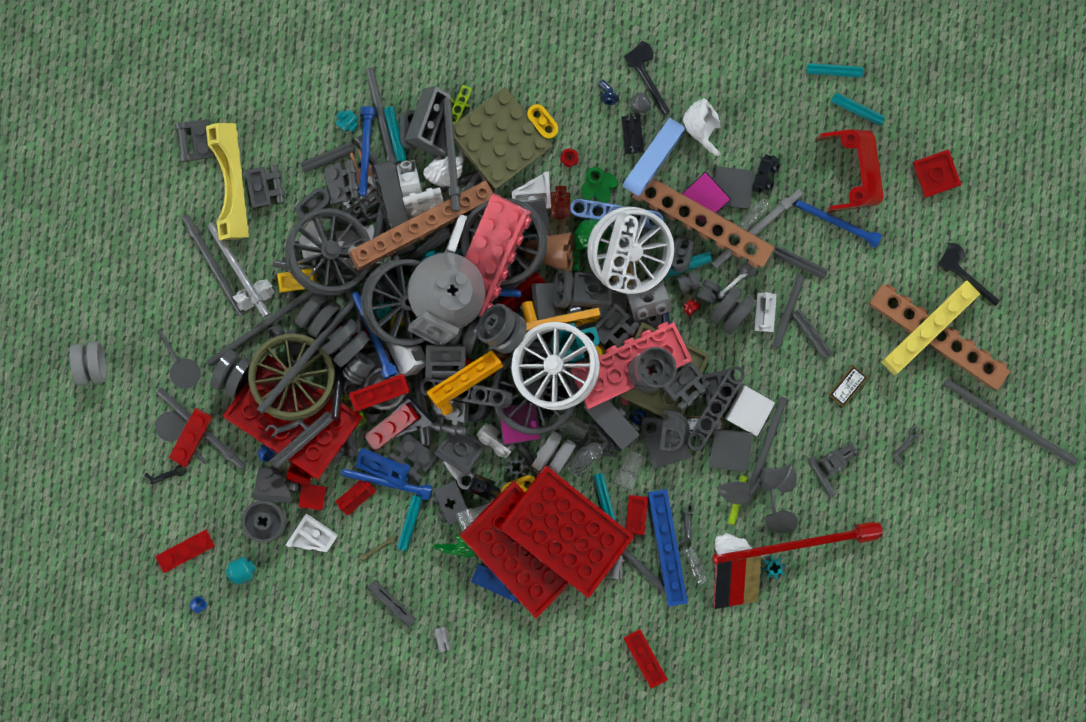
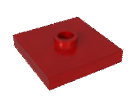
M949 149L912 162L924 198L962 185Z

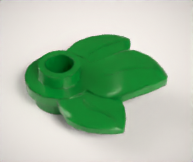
M590 168L586 173V181L582 185V196L584 200H590L595 196L599 201L608 203L611 196L610 188L617 187L619 185L613 174L604 173L601 168ZM594 173L599 175L598 180L592 179Z

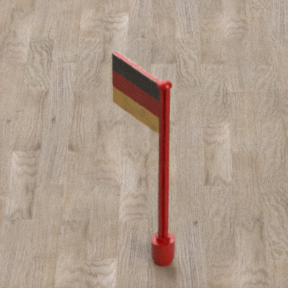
M872 521L856 524L853 531L718 555L715 553L712 557L715 564L714 609L758 601L761 555L851 539L857 540L858 543L876 541L883 536L882 526L879 522Z

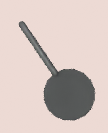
M158 329L160 337L175 360L170 369L171 381L179 388L187 389L193 387L200 378L198 365L191 359H178L161 329Z
M169 411L159 416L156 420L155 428L156 433L161 439L172 442L179 439L186 425L185 420L180 414ZM195 450L194 454L206 464L207 461Z

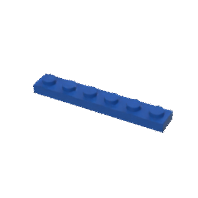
M664 489L648 492L668 607L687 604L688 600L668 491Z

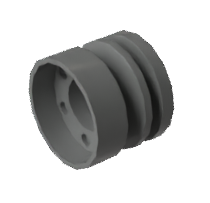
M651 347L636 355L630 361L628 367L629 379L638 390L654 392L670 384L675 378L677 371L676 361L666 349Z

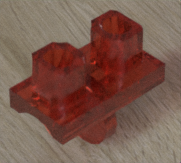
M555 186V192H551V217L559 220L566 217L570 218V192H567V186Z

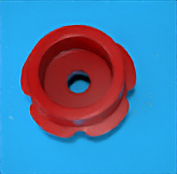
M565 149L563 151L560 161L564 163V166L572 167V165L578 163L579 158L576 150Z
M690 299L683 305V313H686L688 317L700 308L697 304L698 301Z

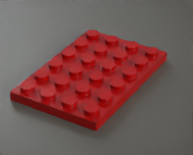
M267 355L261 363L263 365L272 367L282 372L285 371L281 367V365L269 355ZM258 367L256 372V381L282 377V375ZM249 380L223 415L224 419L277 454L305 431L299 424L296 428L277 433L276 437L271 438L275 430L270 429L266 432V428L269 425H274L277 428L294 421L281 420L267 412L261 414L257 410L259 404L251 392ZM279 382L256 385L258 393L263 398ZM301 383L302 388L315 403L322 397L323 390ZM285 388L270 406L275 409L278 408ZM291 388L287 393L281 411L296 412L293 389ZM295 388L298 411L311 407L313 404L300 388ZM331 396L324 408L315 415L303 419V422L310 426L325 412H329L332 415L333 397ZM340 403L339 419L333 420L288 461L319 480L360 423L362 416L343 403Z
M548 466L543 467L499 526L500 530L587 598L591 597L635 537Z
M512 481L458 536L527 611L537 619L570 584L499 529V526L525 493L515 481Z

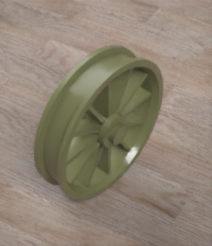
M283 334L268 340L257 350L250 363L248 378L251 392L259 406L272 390L262 398L258 393L256 385L280 382L292 368L288 343L303 344L297 359L298 361L304 354L306 347H310L315 341L314 339L301 334ZM286 344L289 368H286L274 354L273 348ZM322 345L317 349L319 354L308 361L286 386L278 408L275 409L269 406L265 412L281 420L296 421L309 418L324 408L334 391L335 371L332 360L321 348ZM270 352L285 371L282 372L260 362ZM321 357H323L328 367L325 370L302 373ZM258 367L282 375V377L256 381V372ZM329 374L327 387L302 379L304 377ZM301 383L325 392L315 403L302 388ZM290 388L293 389L296 412L281 411ZM295 388H300L313 404L311 407L298 411Z

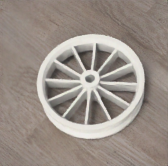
M638 207L615 209L603 216L590 234L587 248L590 267L595 276L601 281L602 270L598 259L606 258L607 253L598 254V245L600 240L610 243V241L601 238L602 234L608 226L613 230L614 225L612 223L621 213L641 215L629 262L632 275L637 277L635 261H637L649 276L641 282V288L637 293L645 292L656 286L666 276L671 267L674 257L672 234L662 219L647 210ZM646 218H649L656 225L639 239ZM660 230L663 242L641 246ZM621 238V239H620L623 243H622L621 245H619V246H622V245L624 244V242H625V239H624V238ZM664 246L661 260L643 254V250ZM642 256L660 262L653 274L650 273L640 260ZM620 257L614 260V265L619 263Z
M562 322L544 323L528 331L523 341L515 349L512 358V376L518 390L529 401L550 410L568 409L582 402L593 390L599 376L600 361L593 342L574 326ZM551 331H554L553 355L541 336ZM559 331L572 333L559 354ZM578 336L585 346L564 358L574 339ZM536 338H539L548 355L546 359L528 349ZM526 350L544 360V364L522 365ZM588 350L590 364H565ZM522 368L545 369L524 382ZM566 368H590L584 382L567 372ZM566 373L584 385L573 395L562 374ZM547 374L536 395L531 394L526 386ZM559 376L570 398L557 402ZM553 377L552 402L540 400L541 395Z

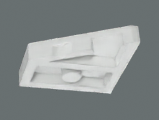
M549 171L513 190L512 198L523 202L545 198L546 209H551Z
M306 514L286 546L327 552L338 537V534Z

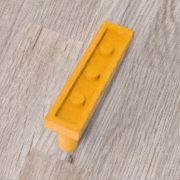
M532 301L521 304L527 325L526 333L534 327L548 322L575 323V326L598 322L600 318L599 308L537 320Z
M491 350L427 391V394L444 415H449L453 411L450 403L452 399L502 368L503 365Z

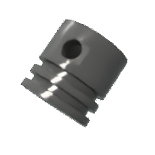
M358 352L352 357L342 372L348 380L360 385L374 368L375 364L367 355Z

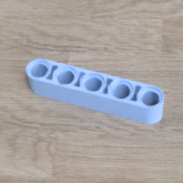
M669 118L628 175L623 187L640 196L681 139L686 127Z
M576 199L571 203L570 212L576 218L600 220L607 213L626 206ZM576 204H582L584 211L576 213L573 207ZM600 207L603 210V214L601 216L593 215V208ZM647 210L663 220V216L659 212ZM646 218L642 229L651 230L654 226L650 224L649 218Z

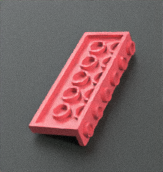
M495 193L491 195L465 256L478 268L485 284V301L478 316L480 318L487 309L493 306L494 298L499 296L502 289L500 284L502 281H505L509 273L507 268L515 260V250L524 239L523 231L529 227L532 220L530 218L531 211Z
M662 323L657 326L658 330L654 332L647 330L640 334L641 338L634 340L632 337L624 341V345L619 348L615 345L606 349L607 353L602 356L598 353L600 361L599 376L593 390L583 400L587 409L635 388L628 376L630 361L636 355L651 347H660L670 352L676 361V368L691 362L692 358L675 323ZM572 368L569 373L585 382L590 368ZM573 378L578 390H580L584 384Z

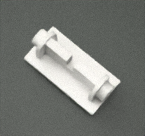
M267 279L260 280L253 286L264 301L271 298L274 294L272 285ZM246 289L240 290L237 295L233 296V299L238 303L237 306L240 311H246L254 306Z
M757 293L754 331L774 332L777 294Z
M485 423L476 436L479 437L480 442L492 447L498 456L507 459L516 446L514 444L503 445L502 437L500 439L497 438L500 431L492 424L488 425Z

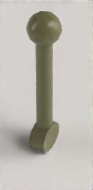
M392 536L388 537L384 543L366 554H361L360 560L366 561L368 556L388 544H393L395 538Z

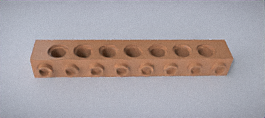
M652 178L640 196L632 193V198L641 203L645 200L650 203L648 207L657 212L659 210L666 212L665 216L673 221L676 219L682 221L683 227L690 231L693 228L698 230L699 236L706 240L712 238L716 241L715 245L724 250L728 247L733 250L732 254L740 259L743 257L749 259V264L756 268L764 267L775 249V246L654 178ZM650 187L656 190L654 198L647 196V190ZM665 197H671L673 200V205L670 208L665 207L663 204ZM683 206H687L690 210V214L687 217H683L680 214V209ZM700 215L704 216L707 220L703 227L699 226L696 222L697 217ZM714 226H722L723 234L721 236H716L713 233ZM736 234L740 237L738 245L730 243L731 235ZM749 244H754L757 247V252L754 255H750L746 251Z
M484 181L461 193V196H459L460 211H452V201L449 199L350 250L349 257L357 271L360 272L439 231L443 227L453 224L459 215H470L479 205L489 201L493 192L488 183Z
M880 285L868 305L910 334L919 326L921 320H926L929 317L928 311L921 306L916 307L911 304L912 300L905 295L901 297L895 293L896 289L891 285ZM890 298L894 299L897 303L895 309H891L888 306ZM906 309H909L912 312V318L910 320L904 317V311ZM946 327L941 331L944 334L942 341H938L935 337L928 344L929 347L994 391L1000 388L1011 372L1007 369L1008 365L1000 360L996 362L991 358L992 355L984 349L980 351L975 347L976 344L968 338L964 340L959 336L960 333L952 327L949 329ZM953 342L959 343L960 349L958 352L952 350L951 345ZM970 352L976 356L974 363H970L967 359ZM986 363L990 364L992 368L989 374H986L983 370V366Z

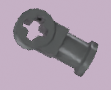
M848 441L845 447L839 451L836 449L819 459L818 462L823 464L828 471L827 475L830 477L840 471L847 464L846 461L854 456H859V453L851 441Z

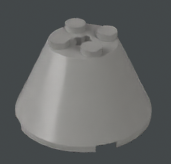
M440 253L426 258L416 267L409 280L408 299L417 318L427 311L460 329L471 323L480 313L485 301V284L480 271L470 260L458 254ZM450 288H451V289H452V294H451V293H448V292H447V289H450Z

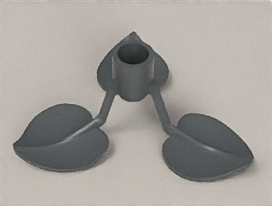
M792 464L776 469L764 468L761 471V478L756 480V484L751 490L748 483L741 481L717 486V491L725 500L732 504H744L750 500V494H753L760 485L763 490L771 491L773 514L765 517L767 527L778 533H790L795 531L798 525V519L794 513L786 510L776 512L774 489L786 493L796 487L797 477Z

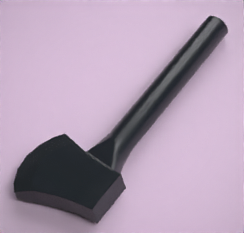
M641 41L624 58L629 67H634L639 72L663 115H665L670 110L643 64L645 61L653 60V50L648 43Z
M948 243L944 255L937 264L946 272L952 271L964 281L967 280L983 297L996 306L1000 300L957 263L966 257L963 248L958 244Z
M339 350L333 353L332 360L336 368L331 415L333 420L339 419L344 375L342 371L348 364L347 362L340 368L334 362V356Z

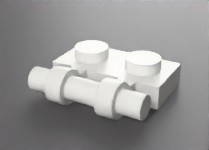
M440 187L435 189L428 188L426 189L427 191L417 194L413 192L410 193V196L403 197L409 220L444 202Z

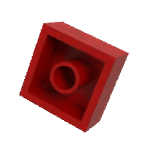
M291 464L286 479L309 487L313 478L294 464Z
M310 484L309 487L302 485L298 507L322 511L327 487Z

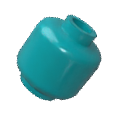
M245 557L229 562L228 568H226L230 582H234L236 585L252 580L254 577L253 572L256 571L253 561H248Z

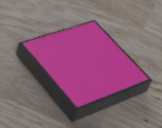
M706 171L682 193L684 196L715 213L719 212L731 200L730 196ZM700 215L697 217L703 225L706 224L707 220L704 216Z

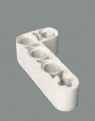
M627 213L619 214L615 220L601 273V282L612 290L634 294L640 290L641 282L634 275L626 273L638 228V220ZM624 237V244L619 246L620 239ZM619 256V263L614 265L615 258ZM615 275L614 282L609 284L610 277ZM632 279V285L627 287V282Z

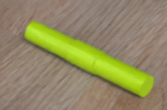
M741 475L739 481L747 483L748 477ZM741 504L732 505L728 519L729 524L735 525Z

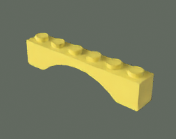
M215 123L206 126L208 146L220 164L225 182L224 205L217 220L219 240H239L249 237V228L247 225L236 123Z
M966 280L925 321L887 355L881 363L894 376L898 374L969 306L980 293Z

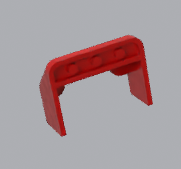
M854 129L820 133L817 141L840 138L843 147L847 149L857 148L862 186L854 187L850 190L848 195L849 203L832 205L827 208V213L879 205L883 201L884 194L875 135L869 130Z

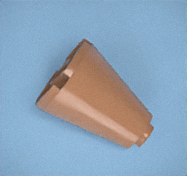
M563 233L548 236L547 251L542 264L571 271L573 267V259L571 258L574 252V235L572 233ZM532 238L530 241L526 239L522 245L537 250L538 239ZM521 249V254H524L526 259L532 261L535 259L536 254Z

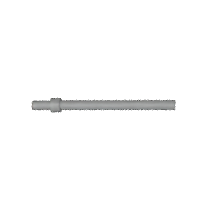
M798 189L788 198L785 197L777 208L748 232L757 235L782 212L788 211L803 193ZM740 239L733 245H738L740 243ZM728 248L711 264L717 269L733 255V250Z
M214 222L208 224V229L250 295V301L254 307L258 308L263 318L268 317L270 313L264 305L262 296L254 289L225 240H219L218 229Z

